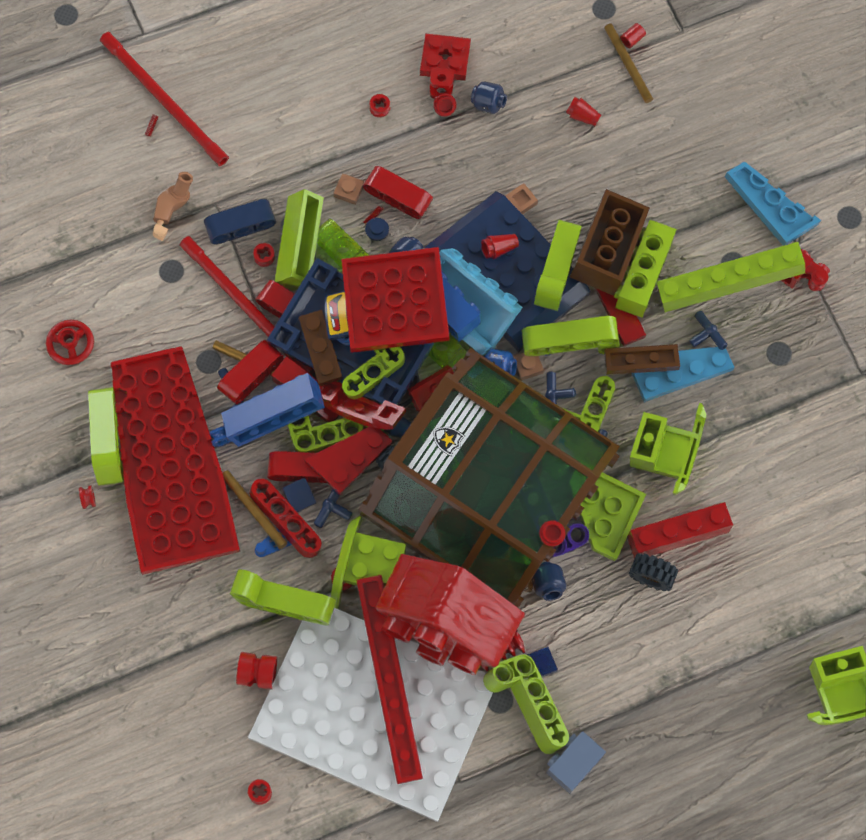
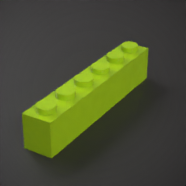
M799 242L660 280L657 281V286L664 312H669L804 274L805 262Z

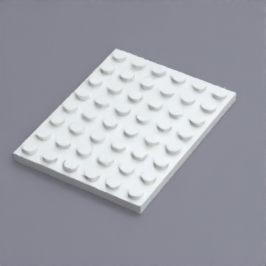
M334 608L328 626L302 620L273 682V689H270L248 738L438 822L493 694L484 686L483 678L486 673L478 670L476 675L465 673L448 663L449 657H447L443 666L433 664L416 653L419 646L418 643L411 640L409 643H405L395 638L423 776L421 780L397 784L365 621Z

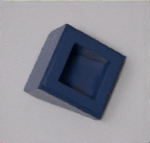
M306 478L283 487L287 501L297 512L317 504Z

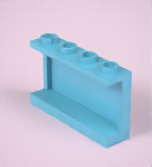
M453 248L443 249L439 252L441 256V270L446 274L448 282L452 287L456 285L463 292V298L468 303L473 302L481 312V324L462 340L480 355H486L490 349L496 347L523 307L517 303L516 297L499 289V284L496 281L484 277L476 265L468 264L463 260V255Z

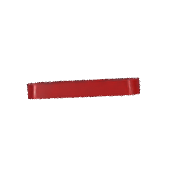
M266 479L255 480L252 483L249 494L260 510L303 557L313 558L317 556L322 545L320 537L271 482ZM258 488H259L260 490L265 489L266 492H265V494L262 493V492L258 494V493H257V489H258ZM274 504L281 505L284 512L275 514L272 512L271 506ZM290 522L297 523L300 530L298 532H291L288 530L287 524ZM306 542L308 544L314 543V547L306 548L305 544Z

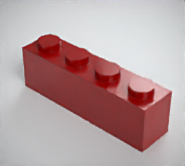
M723 502L631 529L627 539L634 558L638 553H645L651 556L727 534L733 527V522L726 503Z

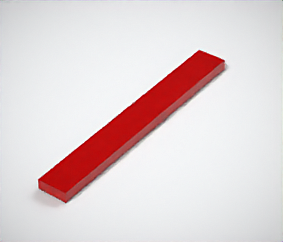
M382 575L357 579L356 582L397 784L421 780L423 776L395 638L381 629L386 617L376 610V604L384 588Z

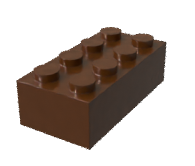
M606 189L598 204L570 278L614 296L624 278L650 207Z

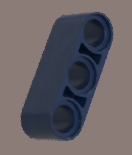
M260 199L209 215L204 219L211 244L214 245L267 230L276 224L270 202L267 199Z

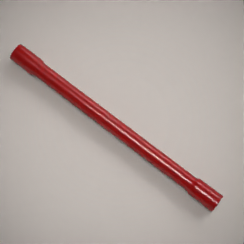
M110 32L104 33L100 38V42L109 52L123 63L204 148L205 152L218 166L224 165L228 161L229 156L202 131Z
M190 236L185 237L179 246L208 273L269 337L275 326L204 253V250ZM285 354L310 375L315 373L314 369Z

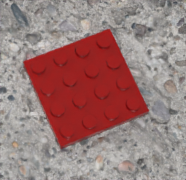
M439 247L341 259L351 353L450 341Z

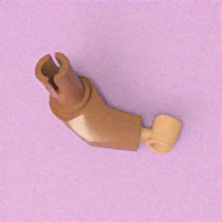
M180 172L176 184L166 189L157 198L153 218L154 222H156L153 236L161 241L164 240L169 230L162 225H168L173 212L183 207L190 198L188 190L193 182V176L190 173Z

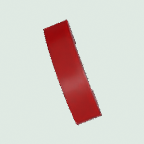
M337 381L319 386L326 408L364 426L377 429H394L406 413V408L386 400L379 404L364 397L351 399L346 396L342 383Z

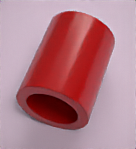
M635 23L620 36V39L624 46L630 49L646 36V32L640 24Z

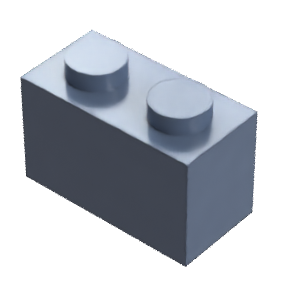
M583 731L578 736L574 733L565 745L567 749L562 755L556 753L547 763L550 766L547 774L569 794L572 793L606 753L604 749Z

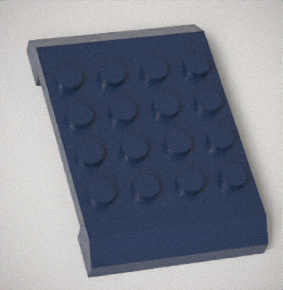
M497 191L424 247V249L439 247V252L443 249L451 248L459 251L463 255V260L468 264L476 265L484 277L493 279L499 284L498 288L504 293H510L517 298V303L523 308L503 335L517 352L524 348L522 329L529 326L557 322L588 297L591 292L587 284L570 278L573 270L571 266L558 311L534 305L541 274H543L551 244L505 195ZM516 234L519 241L518 248H514L495 259H487L484 256L481 241L486 239L487 236Z
M316 258L269 335L268 343L314 369L299 316L321 309L325 316V295L344 291L343 274L337 268ZM332 340L343 379L337 382L343 383L348 375L373 358L376 353L373 350L351 353L350 345H343L338 340ZM435 343L402 346L401 349L405 355L403 366L389 377H384L381 383L363 395V397L379 404L386 400L398 405ZM389 348L385 349L390 358L388 361L393 360L397 362L398 354L394 355ZM377 366L370 367L367 371V376L370 378L378 377L381 372L380 368ZM361 374V380L364 381L365 385H367L368 382L365 380L363 374ZM353 382L349 384L351 390L353 389L355 392L359 390L358 384Z

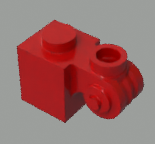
M801 249L805 262V273L781 281L793 289L800 279L806 278L809 279L808 287L812 291H821L828 281L830 269L823 263H815L806 250Z

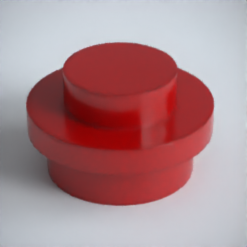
M449 93L439 94L433 102L435 112L443 117L453 114L457 105L455 98Z
M547 521L540 528V539L549 547L558 546L565 539V529L557 521Z

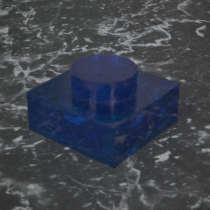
M549 647L527 654L535 662L542 678L558 671Z

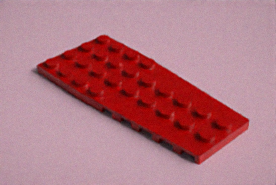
M179 346L112 361L110 364L121 445V460L124 471L126 503L141 574L144 575L241 552L225 480L215 448L212 445V439L183 347Z

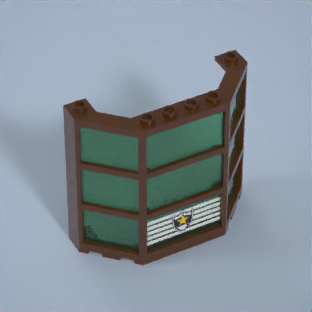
M470 348L465 357L461 358L454 365L453 372L455 373L452 375L448 372L443 377L383 465L384 469L381 472L384 474L383 477L379 475L376 477L369 490V495L362 502L358 512L361 516L401 543L406 544L407 547L425 559L457 565L466 569L519 608L524 601L521 595L542 562L544 560L549 562L556 552L555 548L549 547L541 541L539 536L541 526L547 521H557L563 525L566 537L570 531V528L567 527L568 523L572 518L578 519L584 510V507L581 506L582 502L586 497L591 499L598 489L595 483L607 466L612 468L620 457L616 453L620 446Z

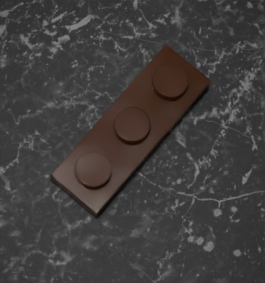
M322 309L299 316L319 386L342 380L343 376L333 343L328 339L326 320Z
M678 344L608 348L604 350L606 375L680 370Z

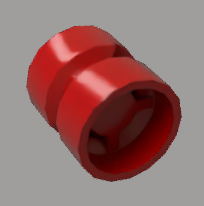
M241 652L237 667L236 684L251 687L256 683L258 688L272 690V685L276 678L277 656L262 655L260 658H257L255 653Z

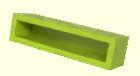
M306 189L288 196L275 282L292 291L298 290L314 263L324 197Z

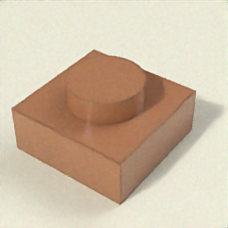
M342 173L333 193L334 197L356 205L362 192L364 181Z
M524 183L505 195L522 214L538 204V199Z
M524 353L513 356L517 360V373L520 381L543 374L544 369L539 356H526Z

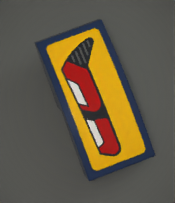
M345 291L325 295L326 327L328 339L331 341L349 337Z

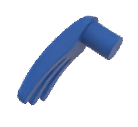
M268 536L256 545L255 554L258 557H265L283 550L292 544L288 541L283 549L274 547L276 544L273 541L270 542L272 539Z

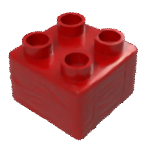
M400 554L376 604V610L386 617L381 628L385 633L405 643H409L413 636L420 643L416 650L420 657L433 664L443 666L447 657L450 656L448 663L470 675H476L481 665L492 668L499 665L525 616L523 611L466 569L457 565L406 554Z

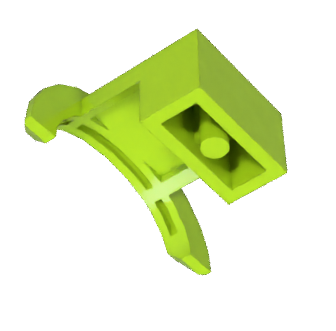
M699 403L692 432L668 426V418L643 412L630 455V467L678 479L675 483L673 495H677L686 489L707 415L702 403Z
M361 515L350 521L341 547L331 591V597L336 600V609H339L344 583L357 585V579L382 575L385 587L400 554H406V544L357 533L363 518Z
M863 646L814 658L809 669L825 714L820 713V711L807 714V719L819 725H833L866 717V653Z

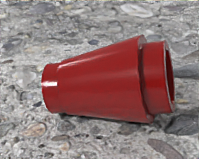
M574 97L566 111L570 115L569 118L594 127L601 117V114L584 99Z
M516 234L487 236L486 239L481 241V248L487 259H495L519 247Z

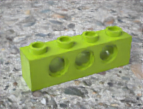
M649 220L647 228H642L638 241H641L639 247L635 246L631 256V260H633L632 265H628L623 278L625 279L624 285L620 284L614 298L618 299L617 309L643 318L677 229L653 220Z

